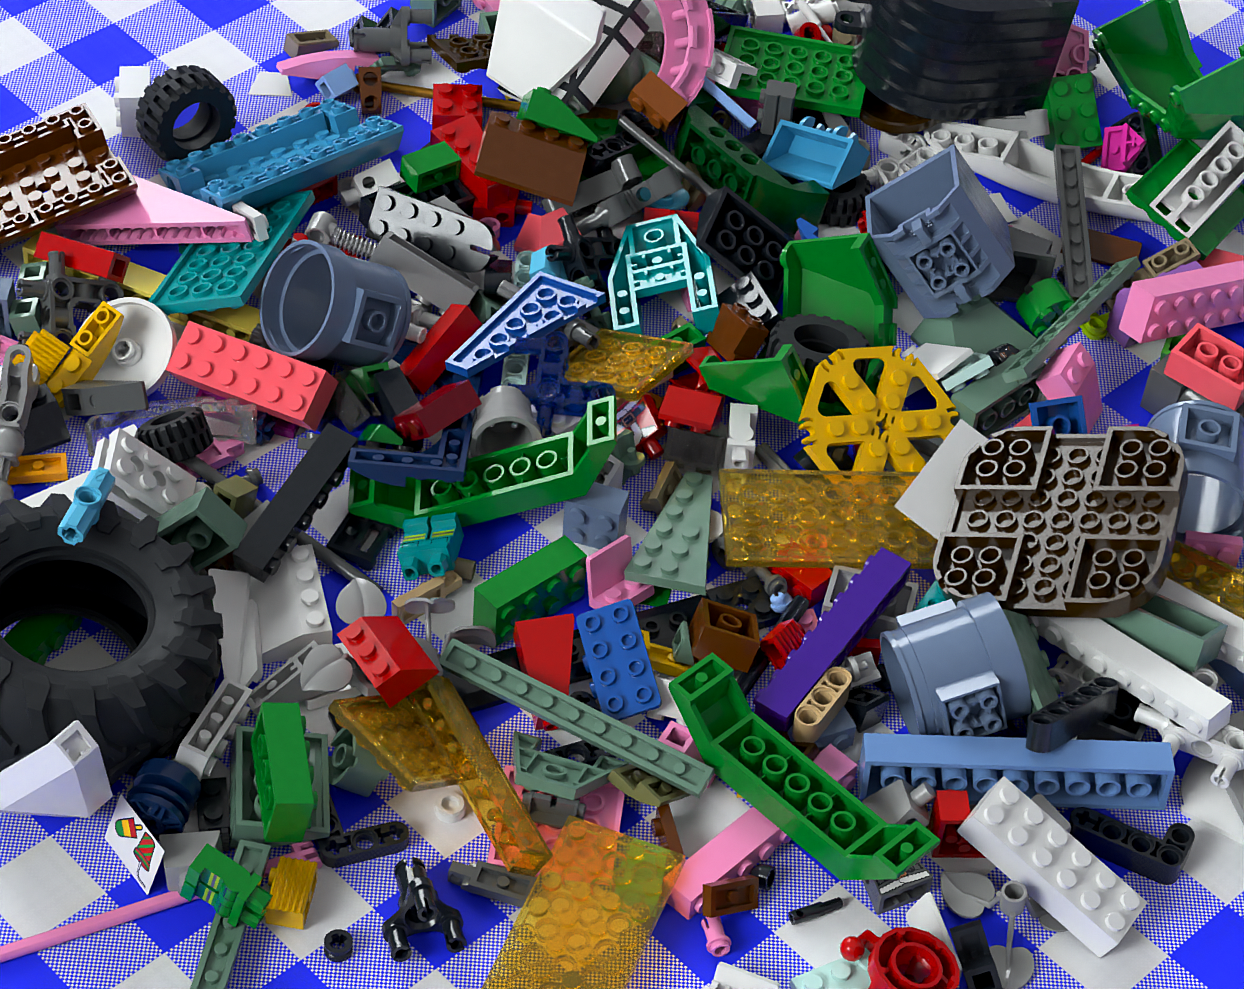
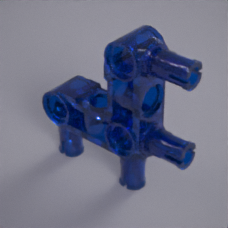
M552 331L547 335L541 336L540 339L516 336L515 354L539 356L536 380L532 385L508 383L507 386L518 388L526 398L528 397L531 405L537 411L536 422L539 425L541 434L543 426L545 435L552 433L554 415L583 417L587 411V402L612 395L616 398L614 387L608 383L588 381L587 383L572 382L565 379V373L569 371L570 355L568 338L563 332Z

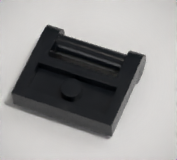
M348 512L327 543L326 548L342 559L358 564L361 569L371 571L376 565L377 556L388 539L393 538L396 534L397 527ZM373 530L378 531L379 534L367 552L361 551L360 549Z

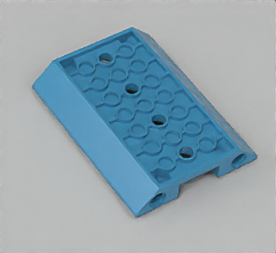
M329 98L322 100L320 105L316 107L300 109L296 115L279 117L277 122L273 124L259 125L255 127V131L248 134L240 133L232 137L233 140L228 142H217L205 151L191 152L185 159L171 160L165 164V167L158 169V172L167 188L233 213L232 205L240 201L250 207L257 208L399 149L404 128L403 125L380 116H371L365 120V123L360 124L355 107Z

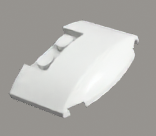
M1194 756L1185 771L1180 787L1179 796H1182L1184 803L1180 807L1181 814L1244 845V825L1226 789L1220 788L1222 781H1220L1218 786L1211 782L1210 777L1216 770L1213 763Z

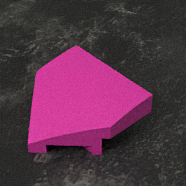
M1127 123L1122 126L1104 128L1101 168L1125 173L1142 151L1146 141Z

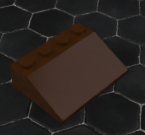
M491 110L482 135L474 175L572 207L586 157L588 142L583 141L577 136H568L559 133L555 129L543 128L534 125L531 121L519 120L510 117L504 112Z

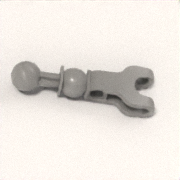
M22 344L12 345L7 349L1 372L0 504L2 501L14 499L13 489L7 483L11 466L19 467L18 457L21 456L25 448L24 430L26 429L31 406L37 396L40 383V372L36 364L33 363V355L30 349ZM17 354L25 355L24 362L14 366L12 363L13 358ZM18 415L15 420L6 421L9 416Z

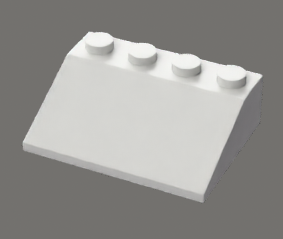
M312 544L295 546L289 554L285 553L281 559L278 571L273 576L269 575L264 583L250 576L249 600L253 599L258 605L262 664L287 660L288 657L296 655L313 640L319 645L333 644L331 622Z

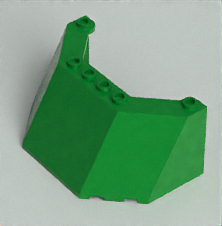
M1150 0L1092 30L1094 40H1092L1093 46L1100 53L1127 98L1129 106L1149 118L1154 125L1157 124L1165 133L1168 132L1176 139L1211 140L1229 120L1244 132V44L1238 47L1240 58L1203 76L1199 70L1202 68V64L1194 53L1178 0Z
M870 233L794 240L787 243L780 255V263L784 268L783 319L789 316L793 318L798 314L803 316L816 314V316L820 317L824 315L833 320L839 319L844 321L846 325L855 327L857 332H862L866 340H868L870 347L897 346V323H893V309H898V297ZM784 344L774 358H765L767 346H764L756 359L720 362L719 358L713 355L705 357L699 365L701 374L709 389L750 405H758V408L800 425L806 422H798L810 381L793 344ZM870 359L865 384L874 396L880 381L877 376L882 373L884 368V362L881 359ZM835 401L834 404L819 402L818 404L819 413L826 417L852 415L843 402Z

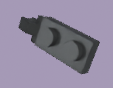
M480 860L469 865L452 861L448 871V882L461 886V889L527 910L538 884L537 877Z

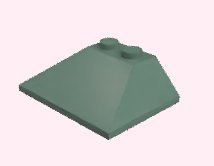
M980 294L974 296L971 301L960 304L959 311L950 317L924 318L910 337L919 347L925 343L971 348L974 353L986 354L989 350L1006 343L1015 346L1021 351L1030 347L1037 340L1035 336L986 295L982 298Z

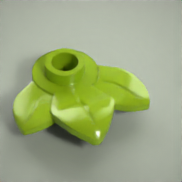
M1095 312L1090 315L1091 319L1088 322L1079 326L1087 338L1102 340L1106 337L1109 313L1099 316Z

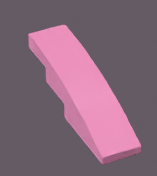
M354 50L323 51L277 62L276 68L281 75L319 80L323 75L345 63L349 69L355 71V66L369 67L380 58L375 52H362L358 50L357 52H354Z

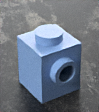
M346 63L323 75L315 83L324 99L333 98L334 100L351 92L359 84L354 71L349 69Z

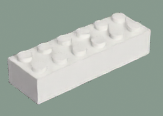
M1005 776L987 791L957 829V832L1012 881L1022 883L1031 898L1099 958L1119 944L1148 903Z

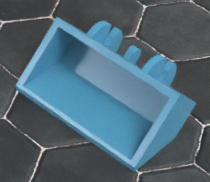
M804 117L799 124L781 119L762 157V160L777 173L805 182L814 180L820 186L832 190L860 175L870 151L859 144V138L856 133L852 132L848 138L846 137L849 127L840 125L835 129L827 128L825 131V126L820 123L815 129L812 128L815 122L814 117Z

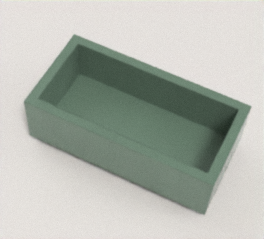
M1158 593L1143 606L1120 617L1099 618L1163 659L1175 663L1179 669L1187 672H1195L1218 657L1228 625Z

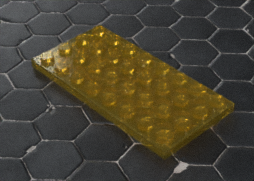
M719 469L718 480L726 566L805 568L846 566L850 568H863L867 558L870 555L875 556L880 548L883 547L912 563L911 569H933V558L938 540L894 507L920 472Z
M569 815L481 989H626L685 864V855Z

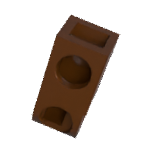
M358 67L361 114H381V67Z

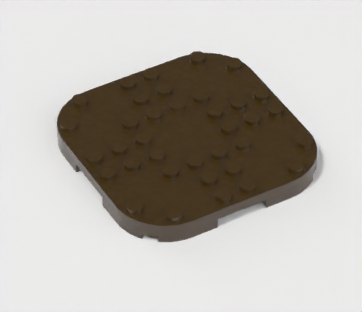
M1020 426L991 434L992 439L986 441L982 446L977 443L966 454L954 485L956 499L946 532L940 533L933 558L934 574L941 593L946 600L952 599L955 606H957L958 601L990 592L996 598L1002 610L1006 609L1026 616L1117 618L1143 606L1160 590L1167 576L1188 485V470L1182 449L1179 444H1175L1169 439L1168 434L1158 429L1144 426H1108L1107 434H1055L1053 426Z

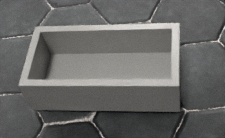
M391 231L382 237L368 260L399 271L405 278L409 289L418 294L416 298L428 306L432 303L439 307V313L442 315L451 304L468 306L480 288L477 284Z

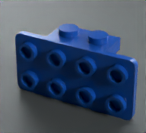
M625 599L578 615L576 622L586 654L582 656V660L587 673L591 672L593 682L589 683L594 699L599 700L602 713L620 721L659 708L662 705V700L633 602L630 599Z

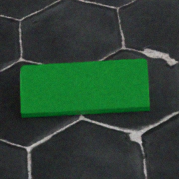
M368 424L358 437V441L363 442L371 441L386 445L403 444V439L384 424Z

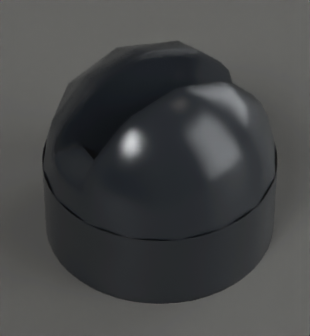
M758 864L751 870L750 875L759 877V888L769 891L775 879L776 868L768 864Z

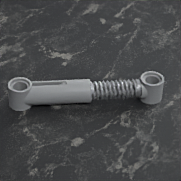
M318 211L313 214L304 233L308 240L335 247L339 245V249H342V247L344 251L348 249V253L351 251L352 255L357 253V257L361 255V259L365 257V260L370 259L377 247L376 243L372 245V241L368 243V239L363 241V237L359 239V235L354 237L355 233L350 235V231L346 233V229L342 232V228L337 226L336 219L324 211ZM452 269L457 273L461 274L462 276H464L465 278L469 279L468 275L463 271Z

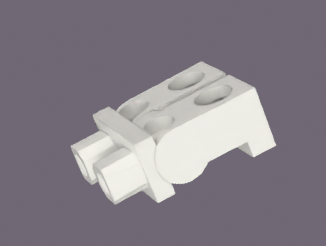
M730 404L723 478H729L730 487H745L746 480L751 479L758 405Z

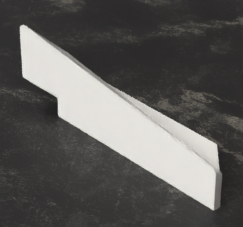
M209 569L208 574L213 576L216 585V594L212 599L214 612L222 613L223 638L218 639L222 650L221 661L224 678L227 677L243 686L249 687L252 681L258 683L263 676L258 605L253 599L249 600L250 575L245 572Z

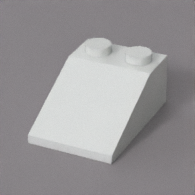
M925 343L918 348L913 344L900 354L903 357L901 359L904 361L909 354H913L914 359L918 357L936 381L974 352L971 348ZM913 377L911 379L906 397L925 387L919 378Z

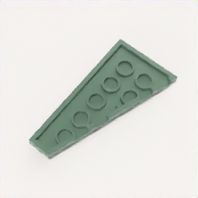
M686 471L624 570L625 580L706 596L713 476Z

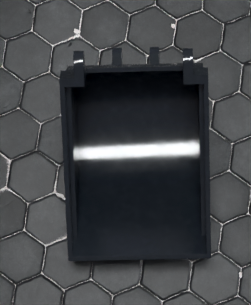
M848 0L854 3L865 4L864 8L860 12H837L833 26L841 33L856 35L851 56L857 76L875 96L896 109L934 120L1025 115V111L1042 109L1079 0Z

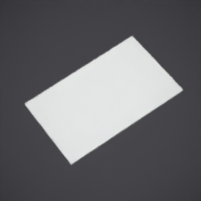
M960 419L894 507L939 540L940 533L946 532L956 499L954 485L961 463L972 447L977 443L982 446L988 439Z

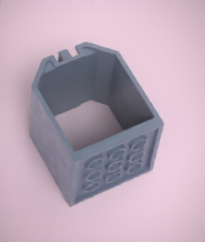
M955 144L865 196L867 233H870L880 257L923 318L950 317L959 311L960 304L971 301L978 294L983 298L993 292L1015 267L1008 223Z

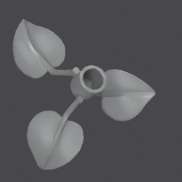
M362 578L353 579L342 589L337 597V614L341 620L349 625L361 616H385L387 605L383 593L375 584ZM414 637L439 670V673L427 682L442 677L443 669L433 646L423 638ZM318 645L308 653L302 665L300 676L301 690L303 692L318 691L327 693L339 691L350 683L353 674L352 668H357L360 671L362 669L349 654L341 655L335 645Z
M416 597L406 600L404 607L411 614L425 613L426 641L432 645L431 613L439 614L453 611L455 609V601L441 597L430 599ZM485 626L457 627L454 632L445 634L440 654H438L436 648L434 649L439 659L452 638L464 644L485 645L495 649L496 637L493 631ZM441 677L430 682H437L441 680Z
M943 871L941 874L943 899L948 908L960 917L978 918L982 915L984 907L991 909L999 902L1000 910L1009 917L1006 947L994 945L989 947L995 962L1002 988L1021 989L1033 975L1034 959L1027 948H1012L1015 917L1020 915L1026 906L1032 918L1039 917L1043 928L1054 932H1065L1068 929L1033 898L1030 897L1029 899L1026 887L1018 881L1006 882L1002 886L1001 892L997 891L995 896L993 883L984 875L973 872L951 873Z

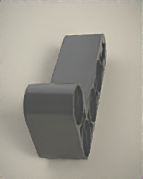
M626 154L614 160L610 170L579 182L572 207L544 198L541 203L546 213L563 207L568 215H574V218H577L595 210L597 205L606 199L642 183L643 176L632 154Z

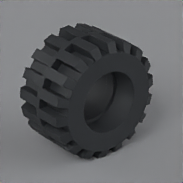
M860 173L859 176L833 190L823 187L830 195L820 220L821 224H828L830 227L839 226L841 228L846 225H855V222L864 217L862 211L866 210L865 196L870 194L871 188L870 181L867 180V176L864 173Z
M201 407L175 409L148 420L138 428V440L173 463L181 462L203 452L214 441Z

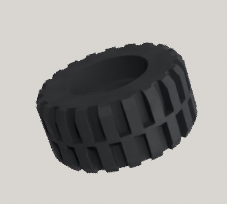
M186 65L177 66L176 70L170 68L164 71L165 74L161 77L159 75L153 79L154 83L151 86L147 85L144 89L145 94L138 101L140 108L136 109L137 131L140 133L143 141L162 160L167 162L176 159L182 160L187 158L191 152L205 151L210 149V146L214 143L225 142L230 139L232 135L231 129L235 128L236 119L234 118L237 116L235 99L229 90L207 69L195 65H189V67ZM199 103L194 117L185 125L173 129L180 113L190 105Z
M798 314L793 318L790 316L784 318L773 327L765 358H774L784 344H793L811 383L815 367L820 362L826 359L829 364L833 365L828 356L834 351L848 348L870 347V344L862 332H857L855 327L846 325L844 321L839 319L833 320L824 315L820 317L816 316V314H808V316ZM870 359L855 360L853 363L855 371L864 383ZM826 383L819 402L834 404L835 401H839L841 403V399L831 386Z

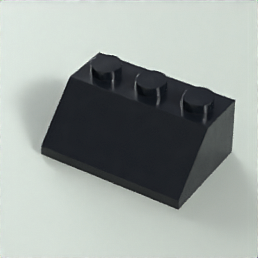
M45 383L39 385L37 396L31 406L28 423L24 430L25 448L21 456L35 455L71 441L58 402ZM11 415L6 421H13L18 415Z

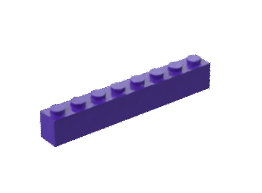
M883 547L880 548L875 556L870 555L864 564L862 572L860 574L855 573L851 578L848 589L836 596L830 611H824L821 614L816 628L813 631H807L798 650L793 649L789 653L784 667L781 670H775L766 689L761 688L757 692L753 700L755 705L754 713L774 730L788 731L793 725L796 709L825 672L832 667H839L844 662L845 658L848 657L908 582L912 563Z

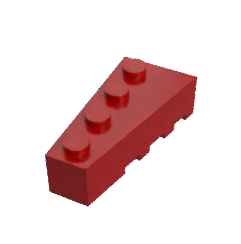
M473 113L431 130L430 146L445 141L461 158L459 180L486 210L508 201L509 186L474 175L483 131Z

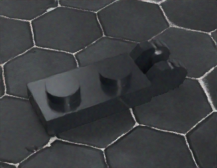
M226 777L202 779L200 781L201 793L197 800L199 832L220 830L223 851H229L230 817Z

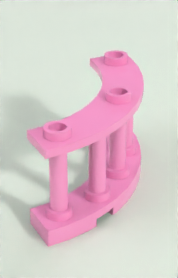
M654 0L660 13L664 30V54L657 76L688 102V107L702 88L707 68H710L715 41L712 9L708 8L707 0H681V2L680 0Z

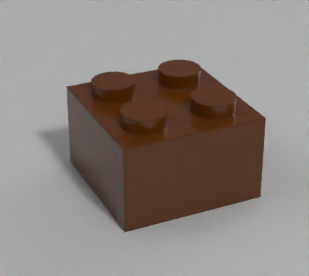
M701 598L689 625L692 656L701 661L713 652L734 671L739 670L748 673L761 644L756 614Z

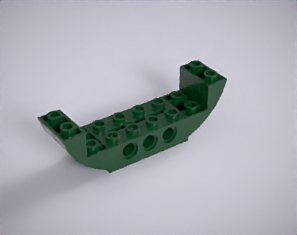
M701 88L695 99L686 107L674 142L676 158L685 166L687 162L694 163L700 172L702 180L711 188L719 190L726 185L787 234L795 235L798 231L796 220L799 218L818 228L830 193L814 180L793 185L711 118L716 99Z

